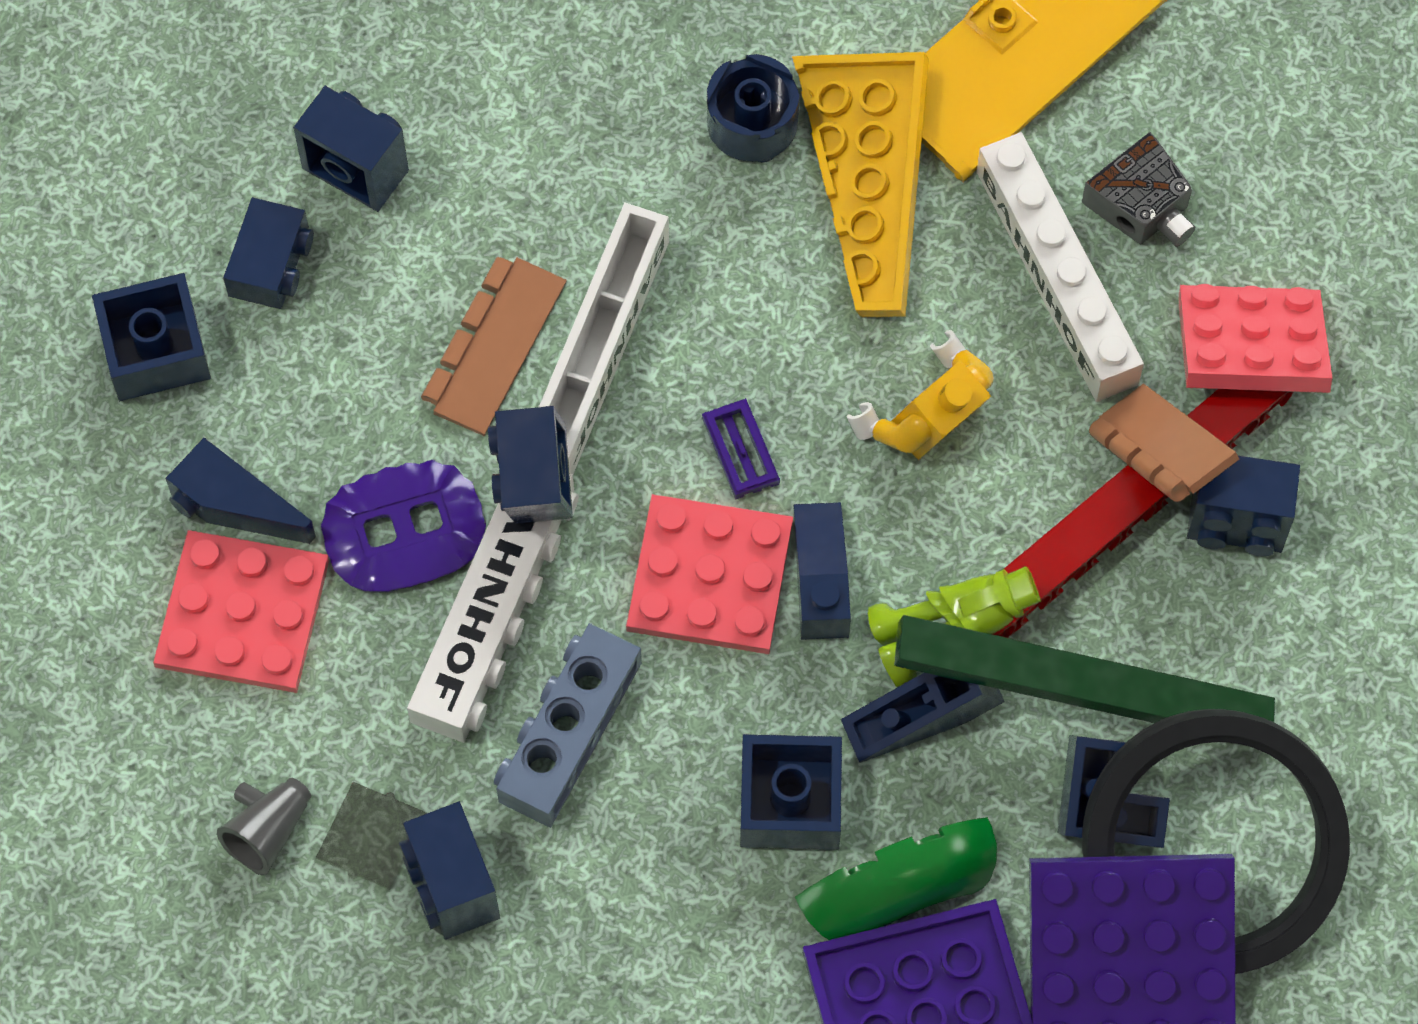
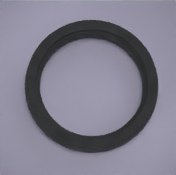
M1226 709L1188 711L1170 716L1143 729L1129 739L1105 765L1096 780L1085 810L1082 828L1083 857L1115 856L1116 826L1127 796L1138 780L1152 766L1170 754L1198 744L1228 742L1255 748L1277 759L1292 772L1308 798L1315 825L1314 856L1305 883L1291 904L1279 916L1263 927L1248 934L1235 937V974H1240L1262 968L1289 955L1307 941L1325 921L1338 899L1347 873L1350 856L1348 818L1341 795L1329 770L1318 755L1295 734L1272 721L1245 712Z

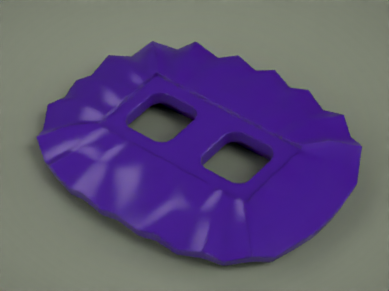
M429 460L420 464L407 462L398 467H385L375 474L363 475L355 483L342 485L337 494L326 503L325 514L321 524L325 550L330 558L333 570L352 587L368 592H390L410 588L454 573L474 558L486 529L482 505L476 495L473 482L464 477L454 465H444L435 460ZM428 504L436 505L440 513L442 526L437 530L423 534L417 533L410 516L411 511ZM384 517L391 519L396 533L395 541L378 547L370 546L364 530L365 524Z

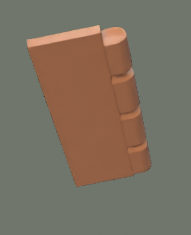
M496 257L481 285L483 289L495 293V298L485 292L478 291L461 322L462 327L476 332L474 337L466 331L457 330L440 360V364L454 370V374L436 368L421 395L422 400L431 402L436 406L434 415L485 436L488 427L495 417V411L499 410L561 294L567 282L566 279L516 257L514 263L504 258Z
M1144 383L1100 415L1099 419L1093 422L1089 428V433L1095 440L1175 502L1183 500L1190 495V492L1194 494L1239 460L1234 450Z

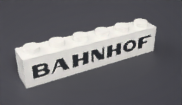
M1017 133L980 148L976 173L1095 401L1099 402L1138 386L1144 363L1023 133Z
M625 202L539 407L554 406L566 423L570 474L575 472L669 244L668 216Z
M570 474L572 512L574 514L579 494L574 493L573 474ZM498 503L409 702L407 711L410 723L463 743L470 730L477 732L480 729L487 711V704L482 703L488 687L496 689L500 684L506 662L501 660L507 644L515 646L521 636L524 619L519 618L526 602L534 604L538 597L543 577L538 576L544 560L552 562L555 558L561 540V535L556 534L562 519L515 524L505 511H501L500 503Z

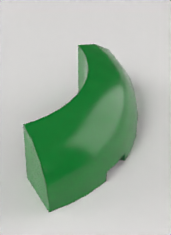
M988 817L945 825L939 828L940 834L930 835L917 842H914L911 836L875 851V856L878 861H868L850 870L845 866L795 896L798 906L807 921L824 938L832 940L884 927L902 917L934 904L975 894L988 884L997 862V842Z

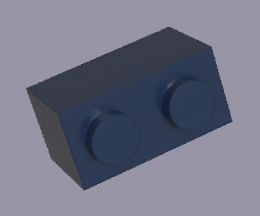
M254 197L251 198L223 277L228 297L282 309L286 296L293 297L295 295L300 278V271L296 269L300 255L308 256L314 237L313 229H309L305 210Z

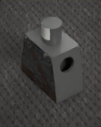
M1148 132L1085 182L1082 203L1140 245L1160 231L1175 247H1178L1188 240L1196 228L1181 213L1188 207L1192 192L1191 186L1151 132Z

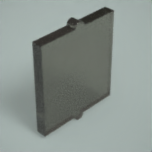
M353 782L316 859L348 872V876L351 879H355L358 876L390 890L404 862V856L399 842L407 839L403 822L427 814V812L396 800L391 792L384 795Z

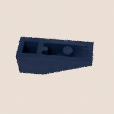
M203 438L165 478L172 495L169 501L187 518H191L196 514L206 523L310 544L316 538L312 520L206 438Z
M841 502L794 504L801 640L849 638L851 613Z
M922 673L841 719V722L859 763L966 724L1005 701L1000 690L997 688Z

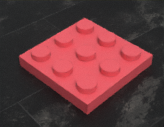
M1209 284L1197 286L1180 285L1179 314L1186 388L1330 393L1332 371L1320 290L1301 287L1284 289L1260 288L1257 286L1225 287Z
M652 494L626 631L770 654L793 517Z
M188 530L153 662L155 668L297 693L329 564V556L322 553Z

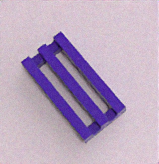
M746 398L702 413V420L735 500L744 497L745 494L751 492L754 494L762 491V488L774 487L780 484V478ZM741 414L765 475L757 477L732 415ZM717 420H723L748 481L740 482L716 424Z

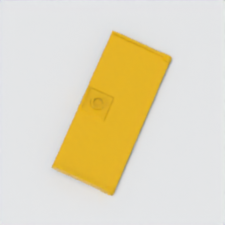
M979 0L970 8L961 22L925 52L929 63L921 142L954 173L956 179L962 182L966 181L977 170L980 148L1020 132L1168 0Z

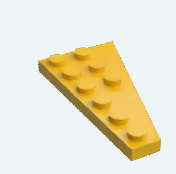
M925 52L792 56L802 88L801 94L804 106L807 109L812 128L811 134L826 194L830 200L834 216L835 230L839 236L844 256L843 262L855 310L860 317H906L929 59Z

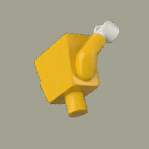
M947 330L945 334L949 340L941 346H935L933 343L930 344L931 349L943 366L950 368L946 373L917 396L891 421L887 419L879 420L872 404L869 402L859 405L862 414L857 416L848 414L847 419L859 440L874 437L876 441L903 453H912L919 460L991 397L987 391L994 380L991 369L974 354L966 350L952 330Z

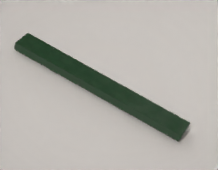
M903 615L898 622L894 666L1151 723H1156L1176 714L1203 709L1240 711L1274 722L1275 697Z

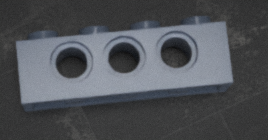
M590 623L581 637L574 635L569 642L563 656V661L567 662L559 677L552 675L547 681L540 697V702L544 703L536 718L529 716L526 719L517 738V743L521 744L512 760L509 758L504 759L494 778L499 803L549 828L552 827L642 664L640 647ZM584 676H594L601 681L596 688L591 690H585L576 685L577 681ZM565 716L572 717L579 722L575 728L569 731H560L553 726L557 719ZM538 758H549L556 763L550 771L545 773H538L530 768L531 763Z

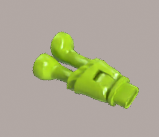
M1026 566L1009 574L1005 569H1001L995 574L974 577L953 585L939 586V592H926L929 600L900 609H893L886 603H879L868 607V620L871 632L877 642L883 645L878 649L879 655L895 686L899 687L917 677V671L894 666L898 622L903 615L929 621L943 618L946 620L945 624L993 634L1013 621V616L1015 618L1022 617L1024 615L1023 609L1041 602L1029 568Z

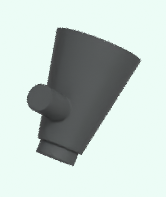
M289 778L285 783L279 784L267 794L245 782L241 783L235 790L234 799L246 805L247 808L217 829L219 842L229 855L254 873L267 875L307 807V802L311 798L310 791L295 778Z

